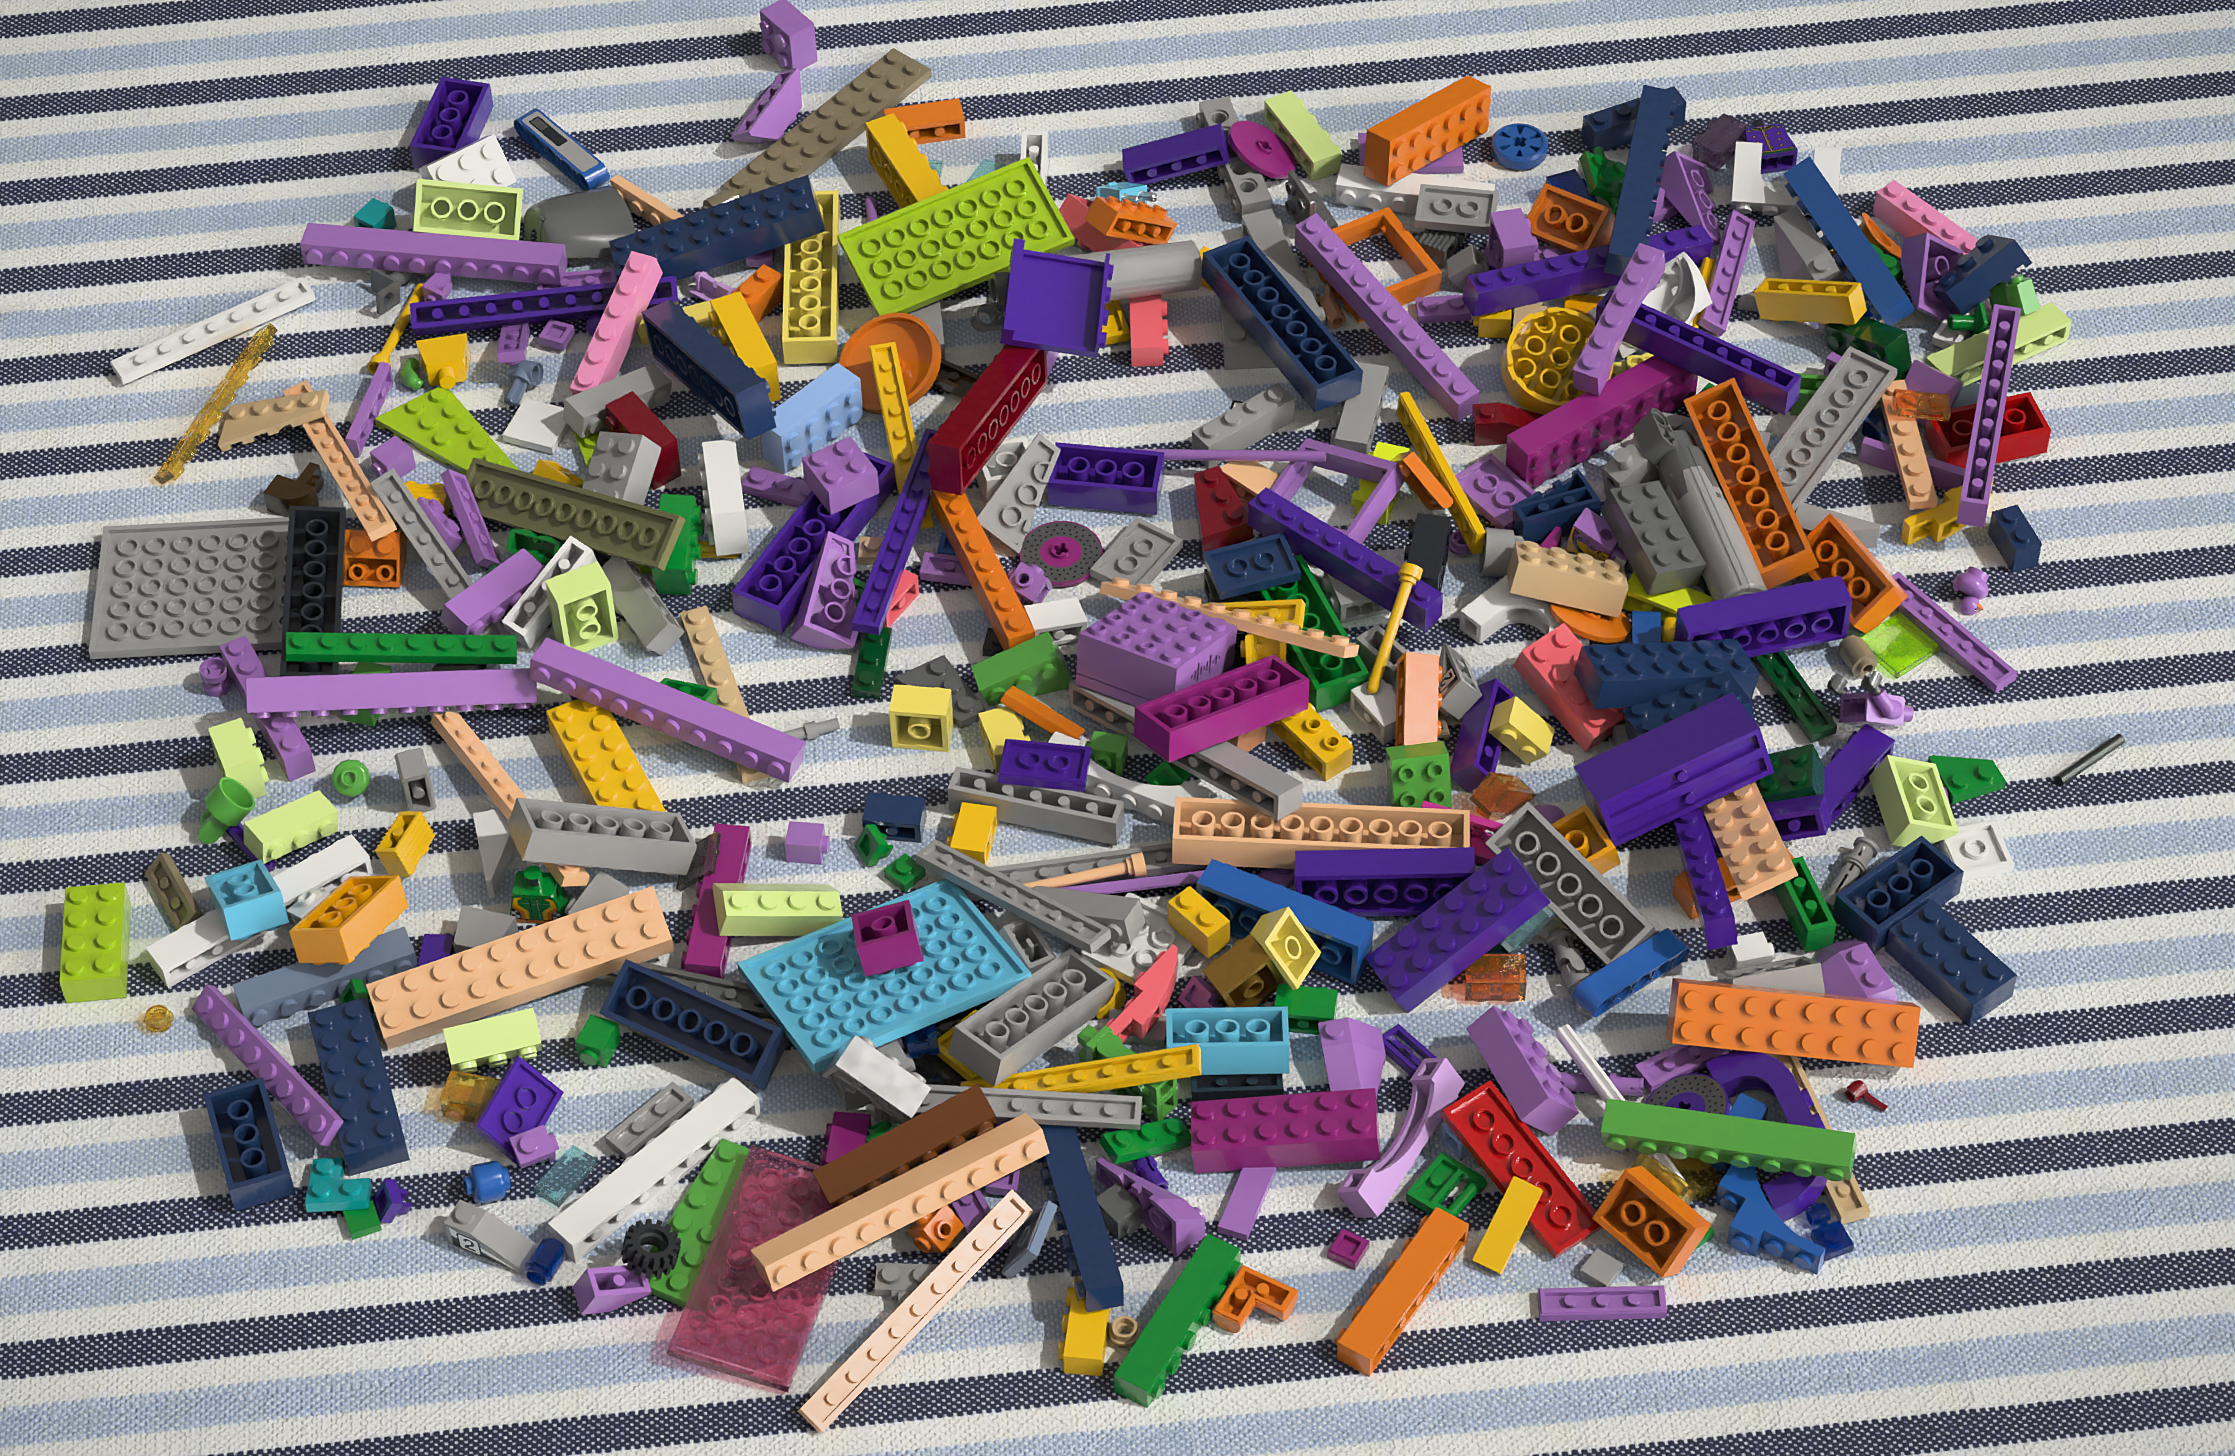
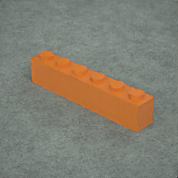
M1438 1207L1434 1209L1430 1216H1424L1419 1224L1418 1233L1413 1239L1410 1237L1405 1242L1401 1251L1402 1255L1397 1261H1391L1386 1269L1385 1278L1381 1283L1377 1282L1372 1287L1368 1297L1369 1300L1364 1306L1359 1305L1355 1310L1350 1326L1347 1329L1343 1328L1339 1332L1335 1341V1345H1337V1359L1370 1377L1467 1243L1468 1223Z

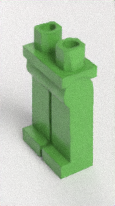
M1087 1025L1077 1035L1078 1043L1084 1046L1079 1052V1061L1081 1062L1136 1054L1125 1047L1122 1040L1114 1035L1113 1030L1106 1025L1100 1031L1091 1025ZM1177 1079L1111 1089L1117 1095L1141 1096L1142 1113L1154 1122L1163 1120L1178 1106Z

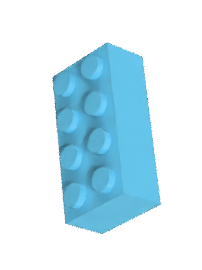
M1288 1006L1166 1008L1167 1049L1199 1044L1201 1049V1075L1289 1074Z

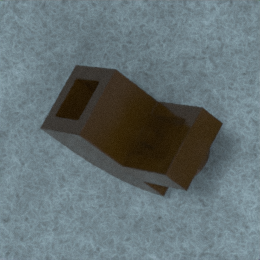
M310 462L297 480L277 474L263 492L267 511L283 517H289L290 506L318 507L317 493L321 491L324 484L320 465Z

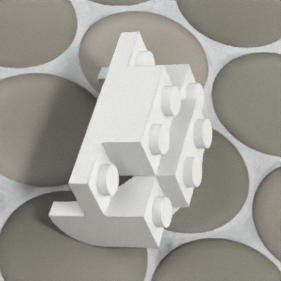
M1682 252L1665 264V271L1655 290H1651L1642 303L1692 326V321L1696 314L1712 304V300L1699 269L1685 252ZM1678 286L1677 291L1673 296L1671 289ZM1594 307L1592 310L1588 312L1590 318L1594 322L1596 318V307ZM1622 341L1617 354L1624 359L1626 356L1635 353L1639 348Z

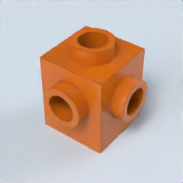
M945 1205L914 1221L907 1232L914 1239L913 1243L920 1251L925 1253H943L952 1247L955 1242L954 1238L962 1230L964 1224L948 1205Z

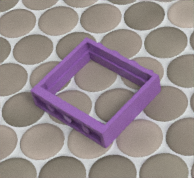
M1306 438L1297 451H1326V462L1290 461L1270 490L1291 501L1314 466L1378 483L1347 530L1333 527L1362 544L1405 482L1399 464Z

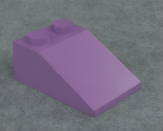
M1929 233L1903 239L1900 264L1914 308L1943 322L1944 319L1948 320L1950 314L1954 313L1949 312L1933 289L1939 284V279L1957 265V261L1963 256V250Z

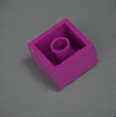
M909 899L851 915L856 948L865 977L873 974L880 975L888 970L900 967H910L924 961L918 927Z

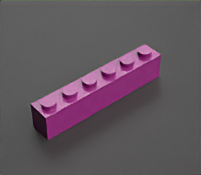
M715 823L713 835H708L707 852L709 854L708 858H703L701 872L704 877L703 881H698L696 896L699 900L698 904H693L691 920L694 923L692 928L687 929L686 945H688V950L682 953L681 969L724 979L733 936L719 935L712 886L713 883H744L752 847L750 826Z

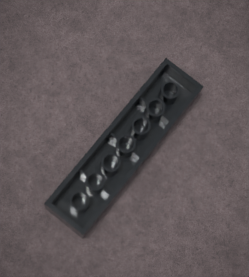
M289 507L280 676L339 674L340 662L286 661V632L341 633L346 507Z

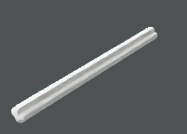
M1565 1024L1556 1030V1038L1603 1101L1607 1103V1098L1626 1101L1570 1025ZM1644 1154L1673 1193L1680 1197L1689 1190L1688 1183L1666 1154Z

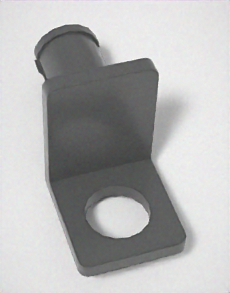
M376 268L371 270V289L377 293V314L382 315L400 303V286L411 280V272L394 271L387 275ZM384 298L389 299L388 303L383 305Z

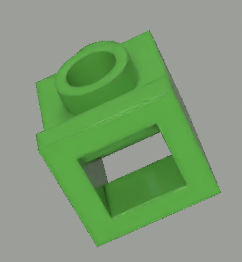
M1094 731L1091 742L1086 741L1085 743L1086 747H1092L1091 759L1104 769L1115 770L1116 775L1122 776L1128 757V736Z

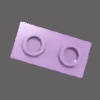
M698 271L693 277L696 286L689 293L703 301H710L729 295L736 288H731L722 282H717L716 279L709 276L705 271Z

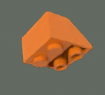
M364 528L346 529L344 585L399 588L407 559V536L402 530H394L385 537L371 541Z

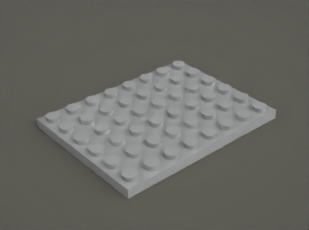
M289 517L103 526L89 643L90 659L221 653L220 645L245 635L254 651L280 650L282 646Z

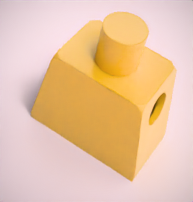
M467 333L416 341L420 365L429 385H440L444 389H451L455 386L456 382L467 380L471 358Z

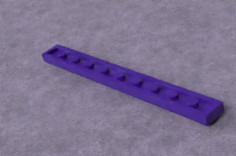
M926 428L851 622L852 631L879 635L931 499V482L927 475L929 455L926 453V445L928 440L938 430Z

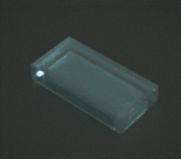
M572 1145L534 1186L535 1193L555 1206L560 1207L598 1165L597 1159Z

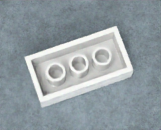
M735 438L702 442L703 454H698L700 470H706L705 472H700L707 527H713L708 529L709 544L715 545L717 556L750 552Z

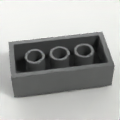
M1653 481L1610 489L1601 512L1647 595L1697 586L1706 563L1661 483Z

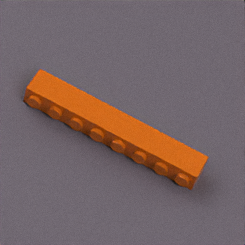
M931 490L932 509L1003 650L1005 651L1034 638L1035 630L965 493L961 496Z

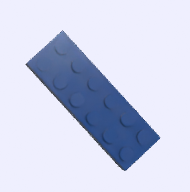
M1214 859L1211 860L1196 883V892L1230 920V936L1244 939L1250 934L1262 915L1289 906L1321 951L1312 969L1356 986L1369 965L1365 957L1372 953L1374 922L1364 917L1343 911L1336 906L1328 905L1308 895L1300 894L1282 885L1262 879L1255 874L1247 873Z

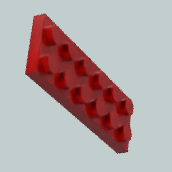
M1491 1080L1442 1110L1440 1116L1503 1195H1505L1514 1176L1543 1190L1527 1225L1554 1259L1603 1228L1592 1219L1596 1213L1595 1209L1525 1122L1520 1120L1513 1107Z

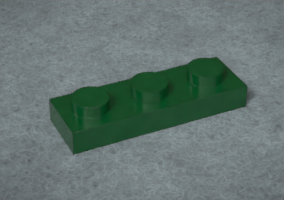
M882 627L879 635L862 634L852 685V697L881 698L893 636L892 628Z

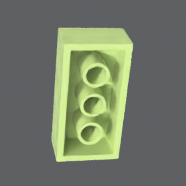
M417 179L412 232L519 240L523 189Z

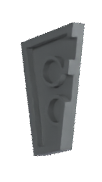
M945 655L895 677V685L951 689L953 723L961 729L978 722V713L986 711Z

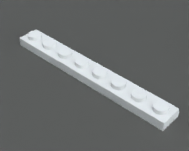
M301 277L110 361L112 369L124 385L316 300L315 294L304 278Z

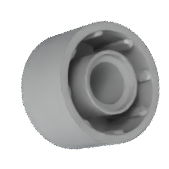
M1485 527L1486 534L1483 550L1479 558L1480 575L1505 577L1515 541L1523 543L1524 539L1521 536L1514 535L1513 530Z

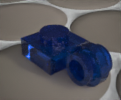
M1818 1202L1810 1204V1207L1805 1210L1807 1221L1812 1227L1818 1226V1228L1811 1230L1810 1237L1815 1244L1826 1248L1824 1261L1852 1252L1854 1243L1840 1220L1830 1224L1827 1223V1221L1831 1220L1827 1205Z

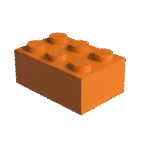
M1642 1166L1624 1170L1592 1218L1662 1278L1678 1274L1712 1225Z

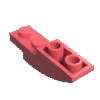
M1174 944L1166 952H1160L1155 958L1153 965L1146 972L1142 971L1134 981L1135 998H1131L1126 1003L1123 1012L1116 1019L1112 1018L1106 1024V1026L1113 1030V1034L1122 1040V1043L1133 1033L1143 1040L1155 1026L1168 1005L1174 990L1179 963L1178 947Z

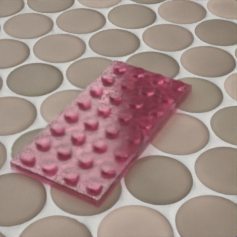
M753 1145L751 1146L667 1349V1356L780 1391L789 1392L840 1259L773 1292L759 1275L751 1249L831 1210L813 1174L814 1170L822 1166Z

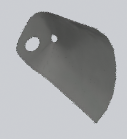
M610 185L542 200L527 209L524 215L526 241H531V233L535 229L537 232V242L565 244L567 258L612 257L609 241L636 232L634 222L624 199L617 189ZM541 216L546 217V220L543 223L540 220Z

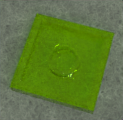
M1900 612L1861 637L1877 657L1878 663L1896 679L1939 651V645Z

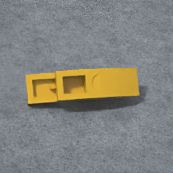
M1962 486L1945 492L1943 503L1937 504V508H1930L1904 519L1901 534L1903 542L1909 545L1931 536L1938 543L1964 528L1965 524L1956 523Z

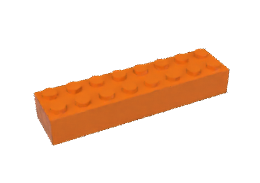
M1735 378L1683 400L1767 590L1818 568V562Z
M1673 978L1666 1039L1672 1044L1914 1068L1921 1007L1911 1002Z

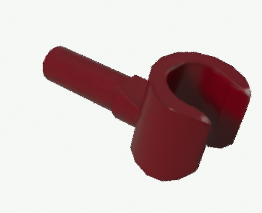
M1856 1080L1847 1086L1848 1090L1844 1092V1095L1850 1102L1855 1103L1862 1098L1881 1111H1886L1888 1106L1873 1097L1868 1092V1088L1863 1081Z

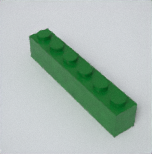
M1207 1233L1115 1372V1393L1146 1408L1149 1407L1154 1398L1158 1399L1162 1395L1166 1379L1170 1374L1174 1375L1177 1372L1181 1363V1356L1185 1350L1190 1351L1197 1338L1196 1333L1201 1326H1207L1212 1316L1213 1307L1219 1302L1227 1290L1230 1281L1234 1279L1243 1265L1241 1263L1240 1248Z

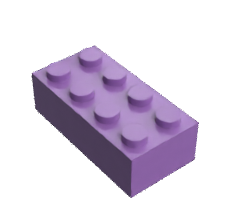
M1492 1006L1466 1028L1521 1121L1553 1135L1579 1114L1573 1103L1576 1101L1574 1095L1560 1082L1559 1079L1562 1078L1560 1072L1554 1065L1549 1064L1546 1059L1548 1053L1543 1045L1534 1039L1532 1035L1534 1030L1528 1021L1524 1018H1516L1508 1010L1504 1012Z

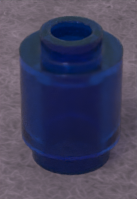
M555 1238L541 1239L525 1263V1277L539 1286H544L547 1282L552 1281L567 1258L565 1246Z

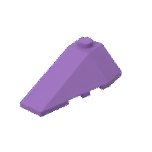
M830 531L826 533L795 619L791 639L815 649H852L854 647L858 631H852L851 622L856 612L858 590H855V584H853L854 574L856 573L853 541Z
M1349 1017L1319 1022L1318 1027L1330 1091L1375 1088L1377 1099L1378 1089L1381 1086L1382 1069L1386 1060L1381 1029Z
M1101 1157L1096 1160L1097 1179L1107 1189L1118 1182L1142 1206V1223L1176 1257L1205 1237L1206 1219L1199 1208L1192 1207L1185 1199Z

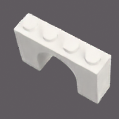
M1736 141L1730 209H1734L1742 214L1760 211L1764 215L1773 216L1797 207L1796 202L1799 201L1797 196L1792 198L1790 195L1778 194L1769 189L1764 183L1761 176L1762 143ZM1815 147L1813 162L1838 196L1841 149Z
M1506 575L1460 611L1459 629L1481 644L1500 628L1509 624H1529L1538 628L1544 635L1560 626V624L1551 615L1549 605L1545 601L1510 593ZM1574 634L1583 646H1589V639Z

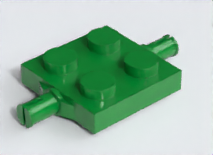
M1595 147L1593 154L1585 151L1579 158L1590 194L1607 201L1610 204L1611 210L1616 215L1626 165L1607 159L1603 147Z

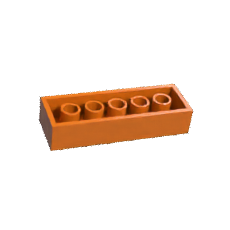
M1467 75L1367 129L1364 176L1388 187L1487 132L1489 127L1491 86Z

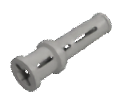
M1857 837L1855 839L1853 850L1843 858V868L1824 896V900L1832 915L1836 895L1853 884L1857 877L1864 875L1868 870L1867 864L1879 852L1877 844L1869 838Z

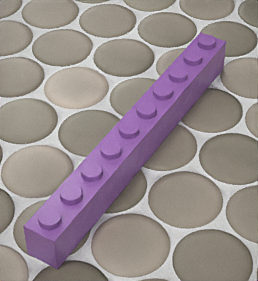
M1315 213L1295 225V246L1457 423L1472 414V404H1479L1480 391L1322 218Z
M307 223L300 243L305 264L364 269L376 268L378 270L435 274L436 272L442 274L450 273L451 276L553 285L562 284L568 264L565 244Z
M1994 304L1956 521L1959 524L1983 528L1985 526L2021 308Z
M547 637L530 659L529 679L740 763L773 778L789 783L803 762L806 741Z
M530 668L245 678L247 713H253V718H270V712H282V717H299L300 711H311V716H328L329 710H340V715L358 714V709H369L370 714L387 713V708H398L399 713L416 712V707H427V712L445 711V706L455 705L456 711L473 710V705L485 704V710L502 709V704L514 703V709L531 708V703H538L537 682L529 679Z

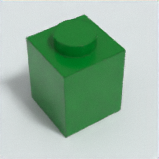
M590 1014L575 1041L578 1060L587 1065H597L606 1068L621 1041L618 1023Z

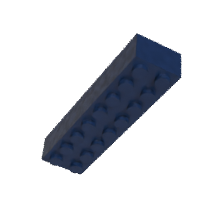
M806 175L609 241L618 280L631 251L655 257L663 272L661 277L676 276V281L693 276L698 271H708L825 232V227L817 196L809 176Z
M1249 235L1203 252L1202 278L1314 412L1361 393L1363 370Z
M671 300L641 312L653 357L745 439L750 440L776 428L774 419L776 410L769 400L768 393H770V387L765 378H760L752 367L746 366L740 357L732 354L729 347H724L716 336H711L704 326L701 327L697 324L692 316L689 317L681 306H676Z

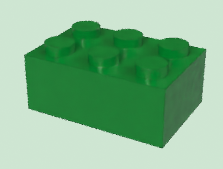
M661 494L659 510L679 515L685 519V522L665 570L661 571L651 568L658 594L691 595L692 586L698 583V569H695L696 561L701 559V544H698L699 536L704 535L705 529L704 519H701V507L697 506L695 496Z

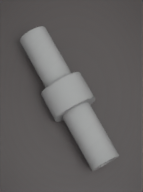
M837 718L819 723L811 721L804 723L803 727L783 733L798 739L806 738L810 740L818 738L819 734L840 729Z

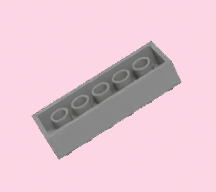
M516 798L507 825V829L522 861L529 863L544 862L554 863L559 866L578 865L585 868L600 867L609 868L614 871L621 869L633 870L640 873L656 872L669 876L675 874L687 875L697 848L680 813Z
M1529 802L1520 808L1485 843L1495 856L1508 847L1521 860L1551 903L1546 907L1605 966L1650 939L1656 933L1654 926Z
M1069 949L1033 973L1031 977H1027L956 1025L948 1054L995 1087L1094 1018L1099 1009L1110 1001L1116 980L1072 949Z

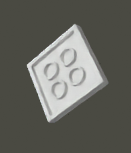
M1128 892L1125 897L1140 899L1146 921L1132 943L1122 944L1107 941L1092 954L1084 950L1081 952V956L1097 968L1108 969L1114 976L1134 985L1136 977L1142 971L1146 972L1153 965L1155 958L1160 952H1166L1173 944L1177 946L1179 970L1195 947L1168 924L1167 910Z

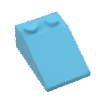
M261 859L204 877L222 924L231 941L246 940L255 933L264 930L274 931L283 924L289 923L281 890Z

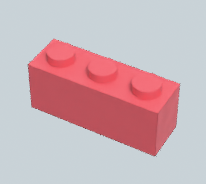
M1161 294L1129 298L1131 366H1164L1163 355H1169L1168 339H1163V336H1168V320H1162V317H1167V301H1161Z

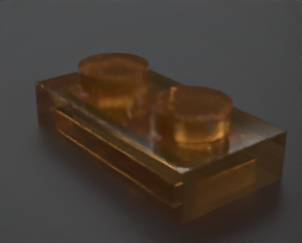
M1903 389L1894 390L1892 399L1895 416L1949 421L1951 409L1948 394Z

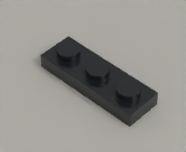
M1282 1074L1192 1076V1102L1284 1095Z

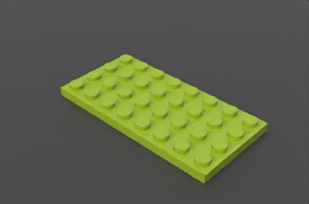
M1030 157L837 235L838 242L877 316L888 313L912 312L988 280L993 273L1009 271L1010 254L1014 238L1025 240V250L1050 254L1075 244V238Z

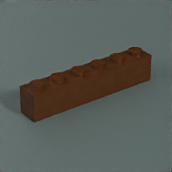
M976 1084L814 1170L815 1180L829 1206L833 1209L910 1171L920 1164L938 1157L940 1153L948 1149L952 1150L966 1143L967 1139L976 1134L980 1136L994 1129L993 1125L997 1124L996 1115L979 1084Z

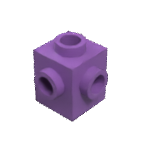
M1020 562L1018 567H1013L1007 575L1022 605L1024 602L1030 605L1042 603L1053 587L1050 580L1044 576L1045 572L1033 563L1027 566Z

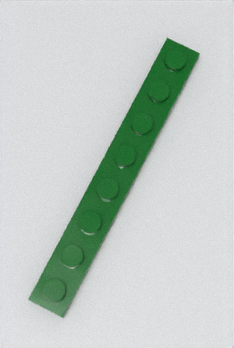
M286 632V661L517 664L516 635Z

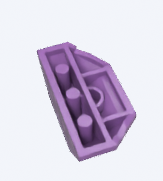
M798 68L779 72L773 83L767 86L731 132L733 140L762 144L770 141L776 142L784 136V131L796 120V115L802 108L801 80Z
M1848 938L1821 949L1816 961L1821 963L1825 994L1898 1001L1894 985L1866 942Z

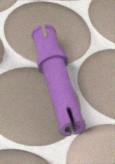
M1560 1072L1562 1076L1559 1079L1560 1082L1570 1091L1597 1093L1584 1074ZM1610 1073V1076H1608L1621 1095L1643 1097L1644 1078L1618 1077L1616 1073Z

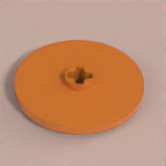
M1552 602L1549 603V611L1560 625L1565 623L1571 632L1589 640L1616 643L1626 639L1631 630L1630 621L1622 611L1620 617L1617 618Z

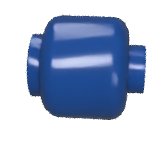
M498 1161L471 1165L468 1170V1176L463 1177L465 1194L471 1195L477 1204L503 1199L506 1191H509L511 1186L507 1167H502Z

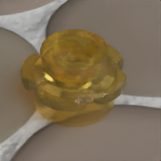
M164 1005L151 1006L146 1011L144 1023L147 1024L146 1028L154 1033L168 1030L171 1027V1022L174 1021L173 1013Z

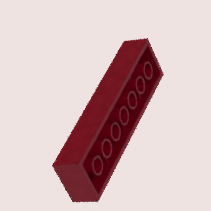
M1004 344L999 354L994 356L991 364L983 370L980 378L972 384L968 393L961 398L957 407L950 412L946 421L939 426L938 431L927 442L926 453L929 455L927 475L930 478L931 490L962 496L1048 384L1046 350Z

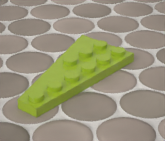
M439 386L374 418L377 427L382 430L386 428L392 431L394 436L396 435L401 440H408L415 445L416 449L444 465L450 464L456 467L458 472L465 476L473 457L518 470L450 389H444Z

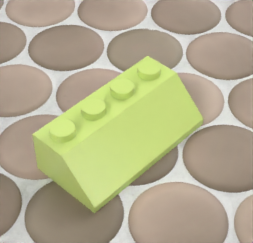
M713 883L712 886L720 936H805L837 923L843 917L839 891L829 884Z

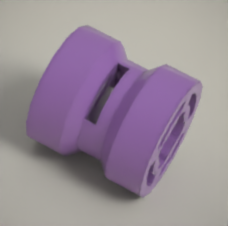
M214 657L206 659L201 663L199 672L206 694L212 697L226 695L232 688V681L226 661L222 658Z

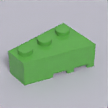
M1049 631L971 666L978 689L989 706L1002 704L1000 701L1004 693L1012 686L1034 697L1069 689V682L1073 681L1068 663Z

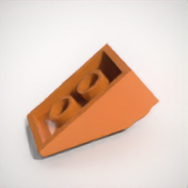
M1545 183L1526 218L1530 220L1532 236H1536L1537 239L1569 254L1608 245L1616 215L1606 206Z

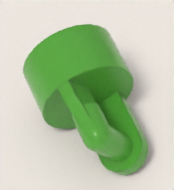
M223 777L207 793L204 798L207 809L200 816L201 826L197 831L198 839L206 844L216 842L230 826L239 825L255 807L254 798L244 785L232 778Z

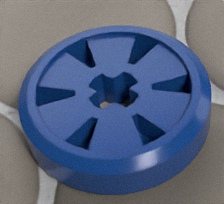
M1524 123L1509 124L1501 127L1494 133L1491 141V153L1493 158L1504 167L1514 170L1531 169L1540 165L1547 157L1548 139L1535 126Z

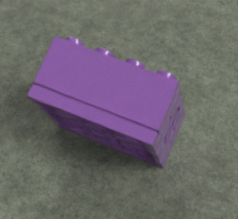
M1140 592L1079 633L1075 684L1134 706L1141 705L1233 670L1237 626L1227 623L1224 619L1204 615L1198 610L1184 608L1176 602L1156 598L1151 593Z

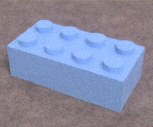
M836 363L776 407V416H774L776 428L760 435L763 458L786 474L802 463V457L820 450L833 438H837L845 429L857 423L864 416L860 378L839 363Z

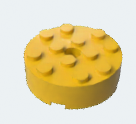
M1552 307L1547 308L1545 311L1527 315L1515 326L1502 354L1501 374L1507 391L1521 407L1528 411L1545 415L1586 393L1574 388L1573 368L1595 328V322L1575 310ZM1613 362V365H1612V368H1611V371H1610V376H1609L1608 380H1610V378H1611V375H1612V372H1613L1614 362Z

